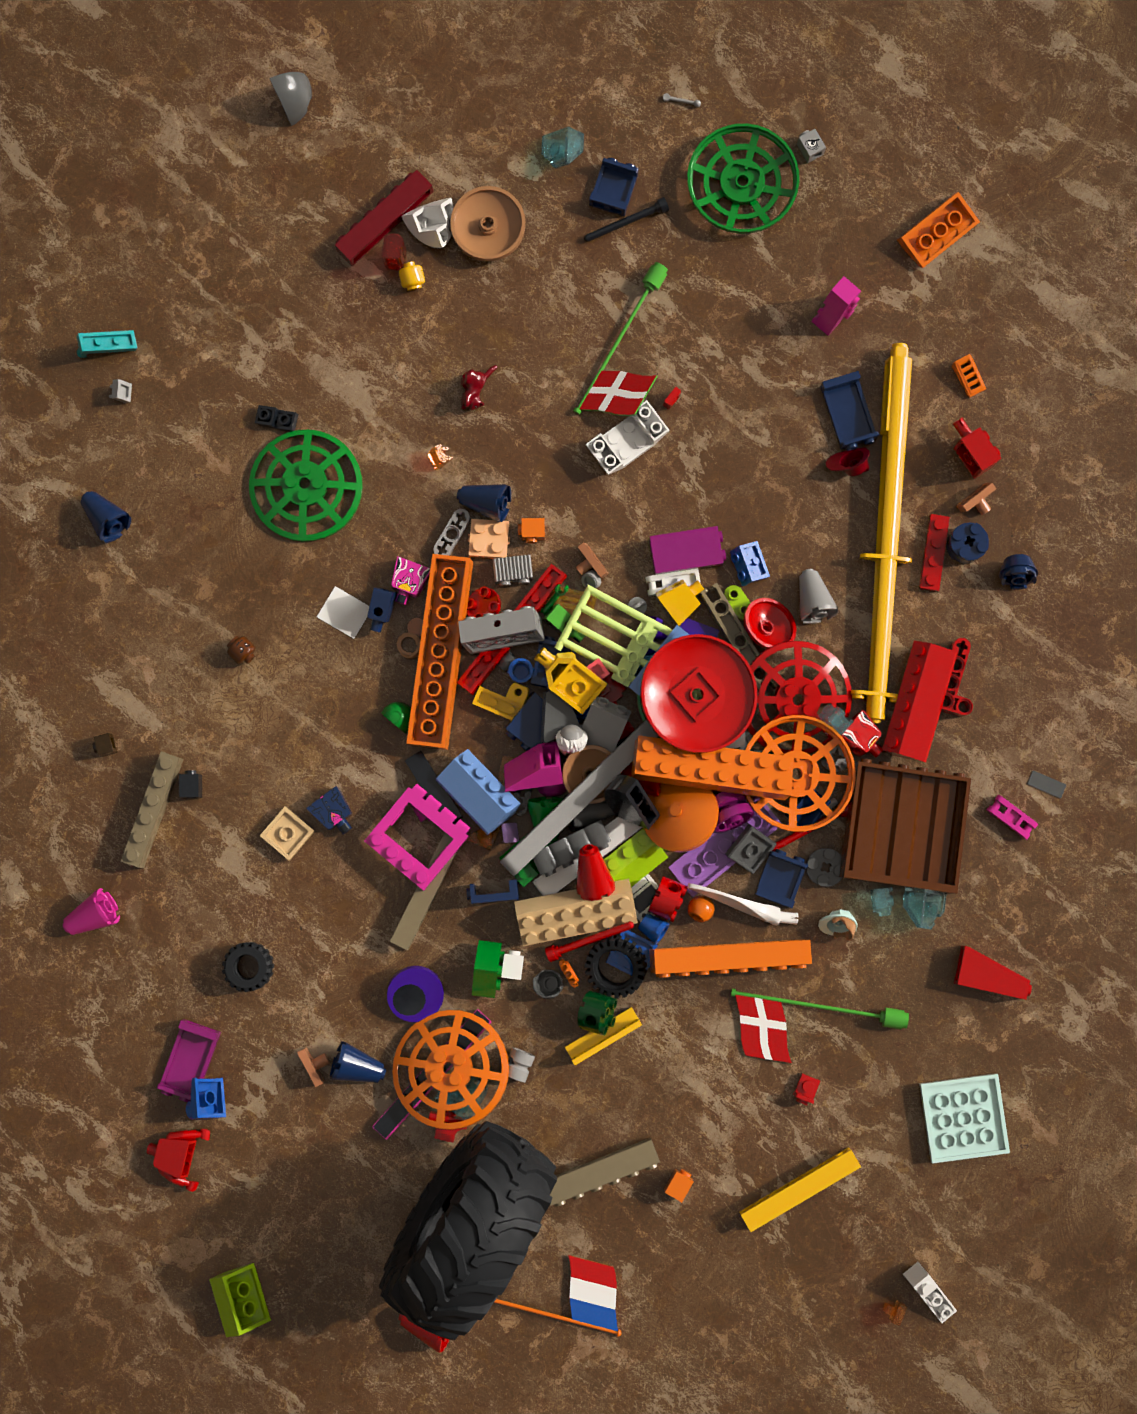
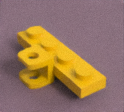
M513 683L505 697L479 686L472 704L512 720L525 704L529 695V688L519 683ZM517 689H521L522 694L520 696L516 695Z

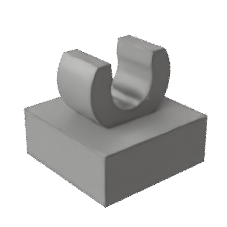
M119 379L113 380V384L110 385L112 395H109V398L123 403L131 402L132 384Z

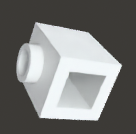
M509 950V954H504L502 978L521 980L524 956L520 955V951Z

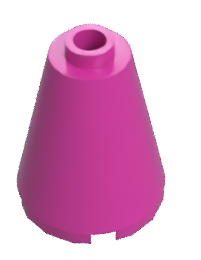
M102 888L94 891L64 918V930L71 935L118 923L120 915L116 916V911L119 909L110 893L102 892Z

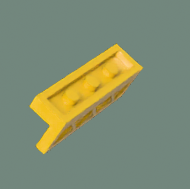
M630 1007L616 1016L614 1026L608 1028L605 1036L588 1032L565 1046V1049L570 1055L573 1064L577 1065L642 1026L633 1008Z

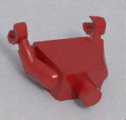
M208 1129L170 1132L165 1138H160L158 1144L150 1143L147 1147V1154L155 1156L153 1166L158 1168L159 1173L169 1182L181 1187L186 1186L188 1191H195L199 1182L188 1181L186 1177L189 1174L197 1142L195 1139L209 1140L210 1131Z

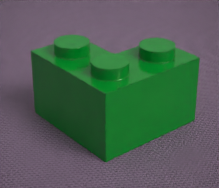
M479 940L473 973V996L495 998L496 990L500 991L501 979H498V977L501 978L503 966L499 964L503 963L505 951H501L502 943Z

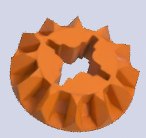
M564 959L560 960L559 966L570 985L574 988L579 986L577 983L579 979L568 960L566 962Z

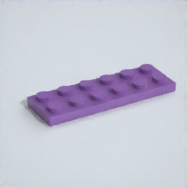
M755 796L752 800L756 803L761 798ZM767 805L760 809L769 818L781 823ZM753 810L754 816L747 823L726 832H716L714 830L704 844L686 852L668 868L681 884L688 886V883L706 887L736 863L727 857L725 853L748 824L767 837L778 828L761 819ZM687 888V892L692 898L698 894Z

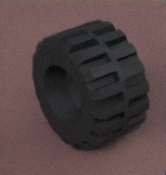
M255 942L240 943L232 947L229 953H226L224 956L225 961L222 962V966H224L222 973L226 976L224 978L225 981L229 982V986L232 988L235 987L236 990L244 992L264 987L274 973L272 972L274 968L272 960L274 959L270 956V951L265 949L263 945L256 944ZM245 955L253 956L258 962V973L253 978L243 977L238 970L239 960Z

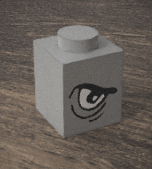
M816 129L812 131L806 130L799 135L797 146L807 163L824 155L826 146Z

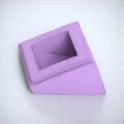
M502 824L504 843L518 842L517 824Z

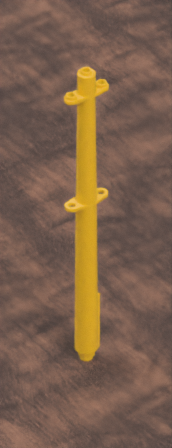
M905 343L892 344L890 357L885 360L880 434L883 437L876 554H860V559L875 561L868 691L851 690L853 699H864V696L867 697L866 714L874 724H881V720H885L886 698L889 699V702L896 703L898 694L887 693L897 563H912L911 558L898 556L912 359L908 357L909 348Z

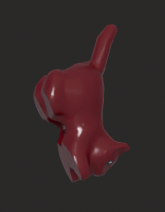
M497 365L491 366L485 373L471 369L463 374L461 385L465 388V392L462 394L461 409L469 407L470 410H474L484 406L479 395L486 380L498 368Z

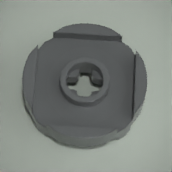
M821 848L811 853L807 861L808 867L806 868L809 879L820 886L829 887L837 884L842 879L839 877L842 856L831 848ZM823 862L831 866L828 873L820 869L823 867Z

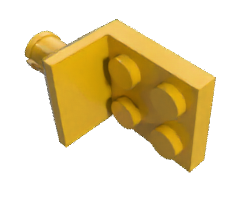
M543 647L540 650L541 653H538L534 660L544 666L549 689L583 714L606 687L607 683L580 663L573 652L552 655Z

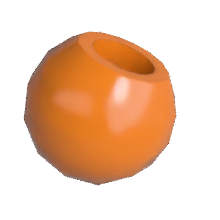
M696 896L688 905L689 916L700 923L708 921L715 911L714 903L707 896Z

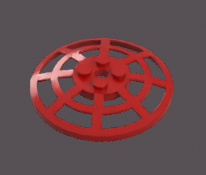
M786 641L764 650L752 661L750 667L753 673L758 666L767 673L761 683L757 696L759 712L765 724L791 715L809 716L828 724L834 715L836 704L847 702L843 719L836 729L838 733L841 732L851 710V684L843 665L831 652L819 645L806 641ZM794 647V659L784 661L774 668L765 661L767 657L777 651ZM802 647L816 650L826 655L830 660L824 667H821L813 661L802 659ZM795 665V676L784 680L778 674L780 670ZM803 665L812 667L819 672L813 680L803 677ZM835 665L844 678L847 690L845 695H837L835 684L829 675V672ZM824 678L830 687L831 695H821L817 687ZM773 679L779 685L775 695L765 696L766 688L770 680ZM796 694H800L802 701L800 704L795 705L793 697ZM831 703L829 712L823 720L817 714L820 704ZM765 704H775V708L779 713L772 720L769 719L766 713ZM794 722L793 733L785 732L777 726L767 731L768 733L773 731L780 736L796 734L797 722ZM750 723L747 730L753 736L757 731L752 723ZM816 727L811 731L805 732L804 735L811 737L822 729ZM822 730L828 737L824 742H822L823 745H826L833 738L827 732ZM761 736L756 740L762 746H767ZM792 740V748H791V750H785V749L780 748L781 751H782L784 754L787 753V752L793 751V750H794V741H795V740ZM814 746L801 751L809 754L819 749Z

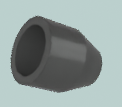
M507 651L498 665L503 671H507L511 662L517 658L510 651Z

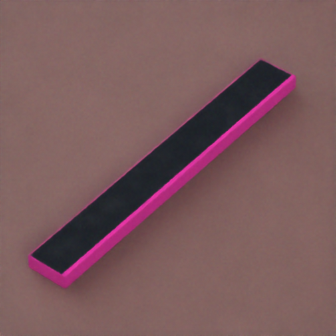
M479 1009L473 1013L488 1024H491L492 1021ZM468 1019L461 1027V1029L472 1033L477 1038L485 1030L484 1027L471 1019ZM459 1034L456 1046L467 1050L473 1042ZM447 1063L444 1066V1072L447 1073L453 1064ZM425 1069L415 1078L418 1086L427 1079ZM411 1084L404 1090V1097L413 1090ZM429 1087L423 1094L426 1096L433 1087ZM398 1097L372 1127L387 1140L410 1113L402 1105ZM417 1097L410 1103V1106L415 1109L422 1100Z

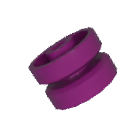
M721 792L715 795L719 807L716 832H726L735 829L753 818L754 812L750 804L746 803L745 795Z

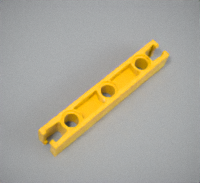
M848 1147L742 1209L739 1213L750 1232L858 1170L861 1168V1165Z

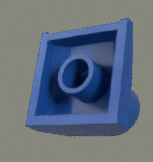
M192 1078L191 1101L186 1105L188 1118L191 1120H210L226 1117L223 1078Z

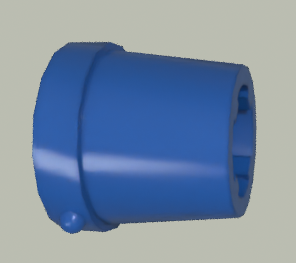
M518 658L511 662L507 673L516 683H525L531 679L535 668L532 667L528 660Z
M648 913L642 919L638 929L651 942L658 944L667 932L670 924Z

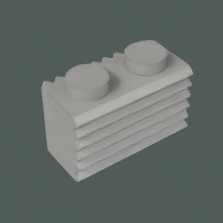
M530 555L492 559L495 584H499L500 587L510 586L511 582L528 584L530 583L529 580H533Z

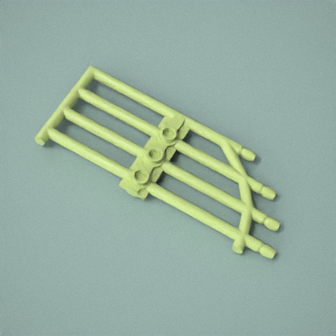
M587 585L554 648L561 651L564 646L592 662L599 658L607 670L613 672L611 678L628 687L637 677L635 673L639 666L644 667L647 664L648 660L644 659L648 649L657 651L661 646L653 641L658 631L668 636L673 629ZM592 595L641 621L636 632L586 606L590 596ZM583 612L632 638L627 649L577 623L580 614ZM572 629L622 655L618 666L568 640ZM694 689L692 692L695 700L702 697L699 690Z

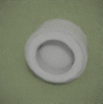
M594 570L586 572L581 578L585 588L587 585H590L597 589L601 585V578Z
M635 597L628 603L629 607L642 614L646 612L647 604L644 599Z

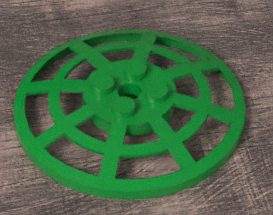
M748 123L724 126L706 136L693 152L687 173L689 195L700 215L715 227L737 234L760 232L779 222L792 207L800 182L797 160L787 143L771 130ZM735 132L752 133L749 144H734L726 146L722 136ZM759 135L774 142L784 154L774 160L768 152L757 147ZM715 140L720 151L711 158L707 167L697 164L696 161L702 151ZM746 150L747 154L745 159L733 160L730 152ZM754 153L762 156L769 164L761 168L752 161ZM723 156L727 165L722 173L712 170L714 164ZM786 161H789L793 174L792 190L781 188V173L778 166ZM772 170L776 179L775 187L765 185V174ZM693 171L704 175L703 182L706 197L699 200L696 199L694 194ZM709 177L720 181L721 190L711 194ZM739 178H745L748 183L744 186H741L738 184L737 180ZM762 192L772 194L773 196L770 201L762 208L757 199ZM778 196L790 197L783 211L771 221L765 212L775 204ZM726 197L729 201L733 202L731 210L727 211L716 201ZM711 203L718 212L728 217L726 226L710 218L701 207ZM750 204L755 211L749 214H737L739 206ZM759 217L764 224L751 229L733 228L736 219L747 220Z
M309 429L285 433L268 443L254 461L249 479L251 503L261 521L271 531L281 537L300 542L325 539L344 528L356 513L363 490L360 467L349 448L330 434ZM304 435L303 445L290 447L283 452H280L274 446L288 437ZM312 435L326 438L338 445L340 449L331 455L328 451L311 445ZM269 450L275 459L268 468L266 478L255 479L258 465ZM302 451V461L291 464L285 457L293 452ZM310 451L320 453L327 459L317 465L310 461ZM345 454L353 465L356 483L344 482L343 471L337 460ZM280 462L286 468L282 478H271L276 465ZM332 464L337 471L338 481L327 480L324 472ZM308 479L310 481L309 487L301 488V480ZM256 486H265L267 498L272 506L266 515L262 513L257 503L254 491ZM271 486H282L283 493L285 494L277 503L272 495ZM327 489H338L335 499L329 505L324 499ZM344 489L354 490L355 497L347 514L341 518L335 512V509L342 499ZM291 502L299 506V516L291 515L284 511L283 508ZM318 503L324 510L317 515L307 517V507ZM277 514H280L287 520L299 523V534L284 531L270 521ZM328 515L336 523L333 527L323 532L306 535L307 523L319 521Z

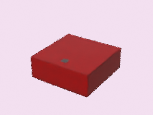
M675 387L664 400L663 406L669 410L680 397L681 390Z

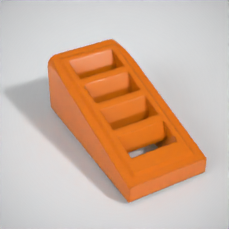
M970 354L951 365L969 398L986 390L985 384ZM966 363L967 366L961 369L960 366ZM969 370L971 371L970 374L964 376L965 372ZM972 377L975 378V380L969 383L967 382L968 379ZM978 383L979 386L977 388L970 389L971 386Z

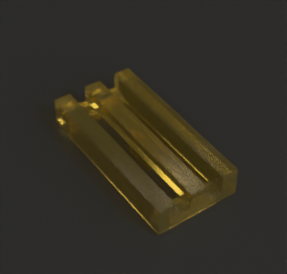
M569 588L567 593L582 596L584 592ZM563 595L557 599L556 604L574 610L577 605L561 602V599L576 603L580 599ZM591 595L592 602L587 601L586 605L594 609L597 598Z

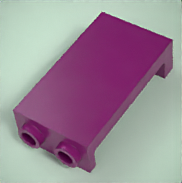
M718 526L650 536L649 543L654 575L716 565L718 567L723 566V561H726L725 549L721 550L720 542H723L722 531H718Z
M184 1019L180 1021L179 1033L157 1088L164 1095L172 1096L174 1094L180 1096L179 1099L181 1101L189 1102L191 1101L192 1078H205L221 1032Z

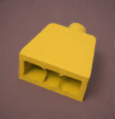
M680 580L658 591L656 595L679 626L701 604L696 595L702 592L704 588L698 580L690 586L684 580Z

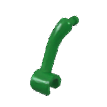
M558 584L555 588V594L548 601L545 609H541L539 612L546 615L557 599L568 592V585L562 591L560 584Z

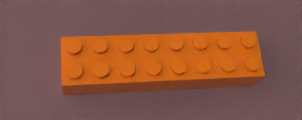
M638 735L635 740L631 777L642 781L786 800L791 796L794 757L725 747L713 752L693 753L675 748L661 738Z
M805 939L649 949L650 971L659 978L670 977V973H675L676 976H690V972H695L698 975H708L711 970H714V973L723 974L729 973V969H733V972H748V968L756 971H767L768 967L775 970L787 969V965L797 969L806 968V964H812L810 940Z

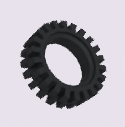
M617 935L616 938L611 936L600 940V942L598 941L587 955L584 967L587 968L585 975H589V984L591 982L594 984L592 988L594 990L596 988L600 989L599 994L605 992L607 993L606 996L611 997L614 995L616 999H619L621 995L625 998L628 994H633L640 987L647 973V962L644 961L646 956L641 954V947L637 949L635 947L636 942H628L630 938L627 937L623 940L620 935ZM609 951H619L625 954L633 966L632 977L621 983L609 981L600 971V957Z

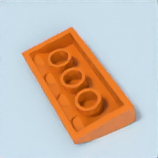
M957 192L899 237L897 241L905 252L921 268H924L980 223V221L961 194Z

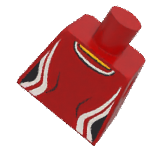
M864 710L855 714L839 733L849 746L850 751L859 757L869 751L876 758L883 751L882 747L876 743L882 733Z

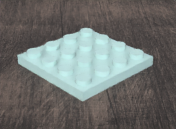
M997 1073L919 1083L931 1163L1010 1153Z

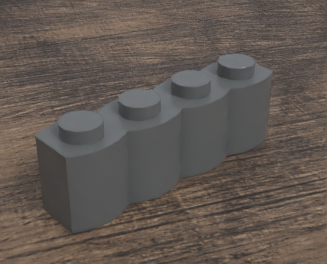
M600 820L543 848L533 858V861L540 875L545 874L548 877L556 873L555 868L561 865L563 868L574 864L573 860L579 857V850L584 845L592 844L601 851L609 847L608 842L611 839Z

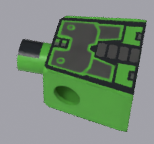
M556 604L542 621L561 635L565 628L564 624L569 621L571 614L562 606ZM572 629L568 639L572 637L580 643L585 635Z

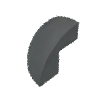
M287 72L269 78L291 126L305 116L310 99H312L310 81L307 75L301 72Z

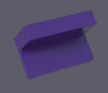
M688 618L680 625V628L689 635L703 634L717 637L719 633L718 629Z

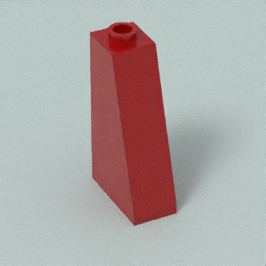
M961 945L954 984L1027 1000V996H1030L1032 990L1030 980L978 951Z

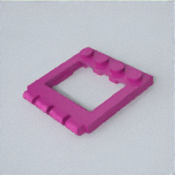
M416 784L412 789L410 787L407 788L364 842L425 891L469 836L466 833L470 830V827L461 819L456 824H453L457 816L446 807L439 812L438 810L442 804L432 795H429L424 800L423 798L427 791ZM409 803L453 838L451 843L434 860L435 862L429 869L385 834L386 830L397 821Z

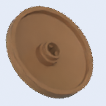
M493 186L478 187L465 193L455 204L450 220L452 236L457 246L469 257L480 261H496L509 256L522 242L526 228L525 214L519 201L508 191Z

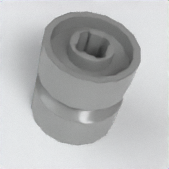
M512 1047L508 1056L510 1060L508 1077L526 1082L529 1074L528 1067L532 1066L535 1056Z

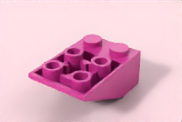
M557 741L538 744L504 764L505 792L563 784L562 758Z

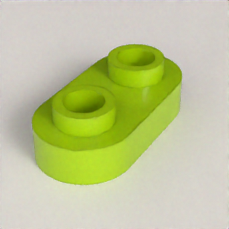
M729 586L725 590L724 595L738 619L744 621V613L741 612V608H747L751 602L739 586ZM731 592H736V593H737V597H736V598L731 597L730 593H731Z

